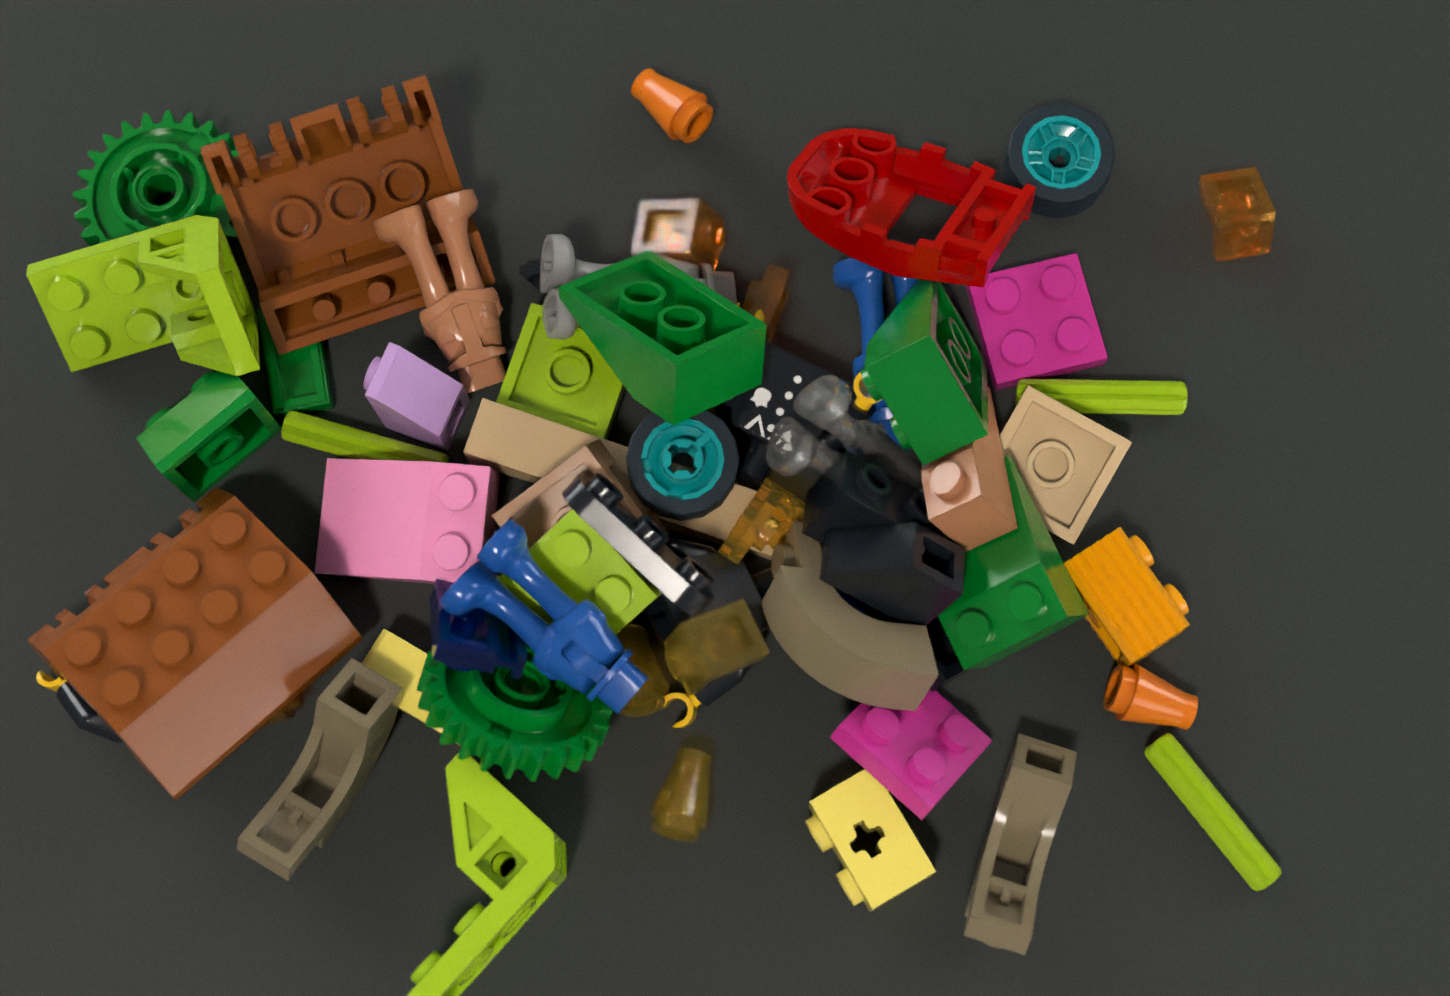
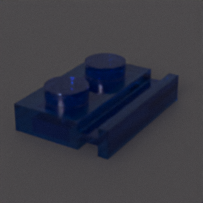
M436 579L430 596L432 660L443 662L452 669L465 672L475 669L493 673L495 666L510 669L511 678L520 680L527 661L525 642L501 619L481 608L473 609L459 616L449 614L439 605V602L453 583Z

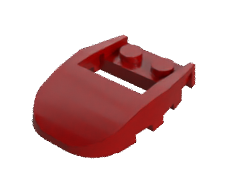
M844 128L820 134L806 145L790 165L787 173V185L792 209L802 225L823 242L851 258L894 276L983 288L987 283L989 272L1023 220L1027 221L1029 219L1036 192V187L1028 183L1025 184L1023 189H1019L994 181L996 170L974 161L970 169L946 160V148L927 142L923 144L920 151L896 146L897 143L894 135L868 129ZM917 194L945 204L958 206L934 241L920 238L916 246L887 239V234Z

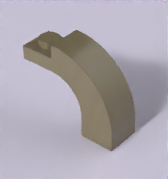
M794 521L783 543L778 544L773 551L771 572L774 579L761 602L765 618L776 640L800 668L834 692L867 705L916 711L939 675L927 626L877 620L849 605L833 586L819 579L822 561L821 544L802 533L803 522Z
M351 658L317 698L313 726L297 762L278 790L238 837L237 850L289 881L317 845L320 848L324 846L363 788L389 737L398 712L403 688Z
M1018 733L998 791L975 869L964 915L967 917L964 936L982 941L993 948H1003L1022 955L1026 954L1033 934L1039 889L1046 860L1073 784L1076 751Z

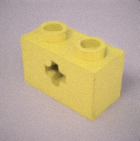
M865 769L809 801L808 807L813 816L805 820L806 826L822 852L830 848L834 850L844 868L836 873V877L853 906L863 901L869 912L936 872L889 791ZM859 826L867 834L877 831L881 837L875 846L878 855L872 859L865 850L855 853L851 849L850 845L853 844L857 837L854 829Z

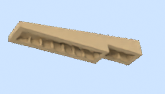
M482 398L463 451L470 464L489 466L498 473L536 483L585 445L600 439L616 461L613 466L609 467L611 472L643 515L652 511L641 503L630 486L626 462L628 447ZM671 462L674 472L677 470L692 471L691 468ZM734 483V488L723 504L704 517L679 521L661 517L656 513L655 515L667 529L772 560L775 547L783 543L793 522H803L805 507Z

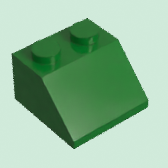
M213 370L201 376L193 384L191 393L176 406L164 408L154 414L146 423V430L138 435L136 439L160 473L191 501L195 502L280 433L282 427L238 376Z

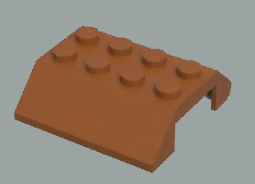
M426 75L402 82L408 100L403 103L399 102L394 85L381 88L383 94L381 100L387 115L371 121L364 103L360 102L359 96L346 100L352 117L351 120L344 121L338 103L289 118L295 134V138L289 139L282 121L268 125L270 130L269 138L275 152L258 157L254 143L248 138L246 132L233 136L239 154L236 157H233L225 139L200 147L217 195H222L258 288L259 305L279 355L425 307L416 274L406 253L395 242L379 240L373 227L375 220L413 205L421 206L430 244L449 290L454 291L456 289L443 241L430 217L426 202L464 189ZM471 215L468 218L467 229L469 243L484 286L496 283L478 228Z
M214 488L195 503L200 511L199 513L188 509L178 517L184 530L177 536L171 538L159 532L150 540V544L154 548L152 551L142 546L102 578L107 586L105 589L94 585L86 591L85 595L90 606L76 616L74 613L64 609L54 617L59 623L56 629L47 623L27 639V642L61 680L65 679L122 739L136 760L175 801L363 640L361 634L314 573L237 497L218 488Z

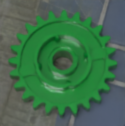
M166 110L161 122L156 124L146 112L142 115L141 127L138 129H134L125 120L121 122L123 132L121 138L116 139L106 133L102 135L107 146L105 152L88 151L87 154L94 162L95 167L91 170H78L77 175L87 185V188L74 191L73 197L84 207L74 213V218L82 227L86 228L80 235L89 246L194 215L218 218L228 244L241 246L222 195H217L200 149L202 146L225 139L233 157L239 156L237 150H235V142L228 132L220 135V131L213 121L209 120L200 127L194 114L188 112L182 122L178 123L172 112ZM170 191H176L174 198L169 203L156 206L160 196Z
M500 620L496 621L493 631L487 630L479 622H474L470 634L456 627L454 628L451 640L440 637L435 651L429 650L417 685V690L422 692L418 708L429 711L425 725L430 728H443L439 743L441 745L458 743L461 746L458 755L460 760L473 755L480 758L481 771H487L494 764L501 766L506 779H511L515 769L523 770L531 782L536 781L540 769L546 771L554 780L559 779L563 767L575 773L578 772L583 759L591 762L598 747L602 746L610 727L608 721L613 710L598 697L592 702L586 699L593 687L588 693L584 694L560 680H550L541 673L532 662L535 653L515 632L508 631Z

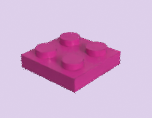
M1077 253L989 273L984 288L965 285L994 391L1016 386L1020 379H1047L1105 365L1108 356Z
M930 689L916 711L888 709L860 703L830 736L838 746L921 820L993 741L936 690L931 692Z

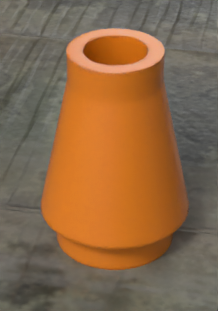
M651 68L643 70L632 84V96L643 104L671 140L677 141L681 139L685 143H692L700 138L710 125L713 117V108L707 104L705 94L666 78Z
M1136 663L1130 667L1119 664L1114 668L1107 682L1103 707L1105 710L1115 713V718L1119 721L1175 726L1188 730L1197 714L1198 697L1182 691Z

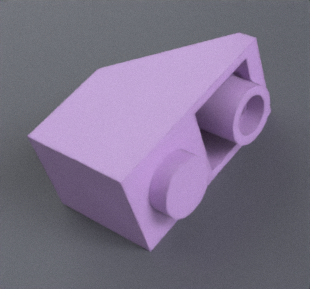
M391 342L388 343L382 358L377 356L372 360L364 378V389L367 390L365 396L386 428L441 450L449 451L471 402L463 384L401 346Z

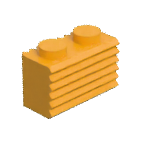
M1121 527L1116 528L1113 532L1107 534L1064 563L1089 613L1084 618L1090 623L1091 628L1097 633L1098 638L1103 642L1105 648L1110 652L1118 665L1130 667L1181 634L1190 626L1184 615L1189 613V608L1183 596L1170 583L1162 586L1150 569V566L1154 564V559L1148 547L1136 535L1128 538Z

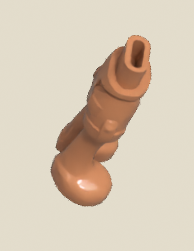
M473 189L450 193L426 202L430 217L439 231L456 284L454 291L449 290L430 244L426 222L420 205L401 209L373 222L374 231L379 240L395 242L406 253L416 274L426 309L419 312V320L424 329V334L435 341L446 360L452 363L448 368L450 372L457 370L467 394L504 381L506 370L500 355L507 353L506 347H499L502 345L499 318L503 311L500 297L494 287L485 288L469 243L467 232L468 218L478 208V200Z

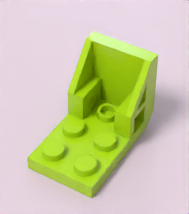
M194 215L28 264L27 278L71 372L172 342L180 360L234 376L260 370L258 316L220 221L216 217Z
M459 753L445 767L456 865L486 892L493 901L486 907L481 903H477L464 915L454 928V932L459 936L457 941L442 955L437 950L434 951L418 966L410 977V980L416 986L407 996H461L567 878L566 842L488 771H481L480 764L473 757L470 756L460 760L458 758ZM511 858H515L516 866L504 877L502 874L504 863Z

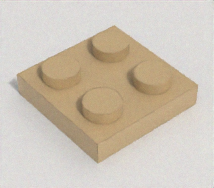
M1029 385L1000 434L1003 456H1011L1047 530L1074 545L1132 442Z

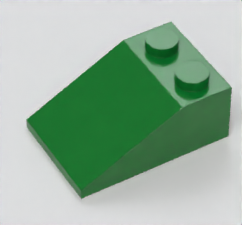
M650 250L559 286L558 297L633 399L672 426L762 384L767 324Z
M918 279L867 343L865 365L861 369V375L872 398L875 401L884 399L893 414V417L890 418V423L900 445L905 450L913 448L922 465H925L988 435L987 362L942 283Z
M1005 456L1004 461L1018 528L965 552L963 595L938 615L963 670L989 667L1089 615L1011 456ZM943 533V537L945 539L955 543L953 540H951L947 535Z

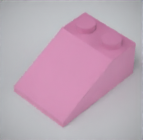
M327 458L315 574L452 586L468 568L479 561L477 555L494 535L496 521L492 515L497 512L500 474L489 466L431 461Z

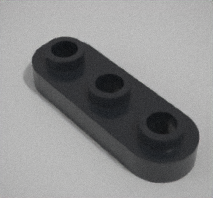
M580 473L562 492L568 505L589 526L681 610L693 617H698L715 599L714 593L709 587L714 582L710 573L689 556L684 560L680 559L665 545L669 538L662 528L649 517L641 515L637 519L620 503L624 498L623 494L606 477L596 473L590 478Z

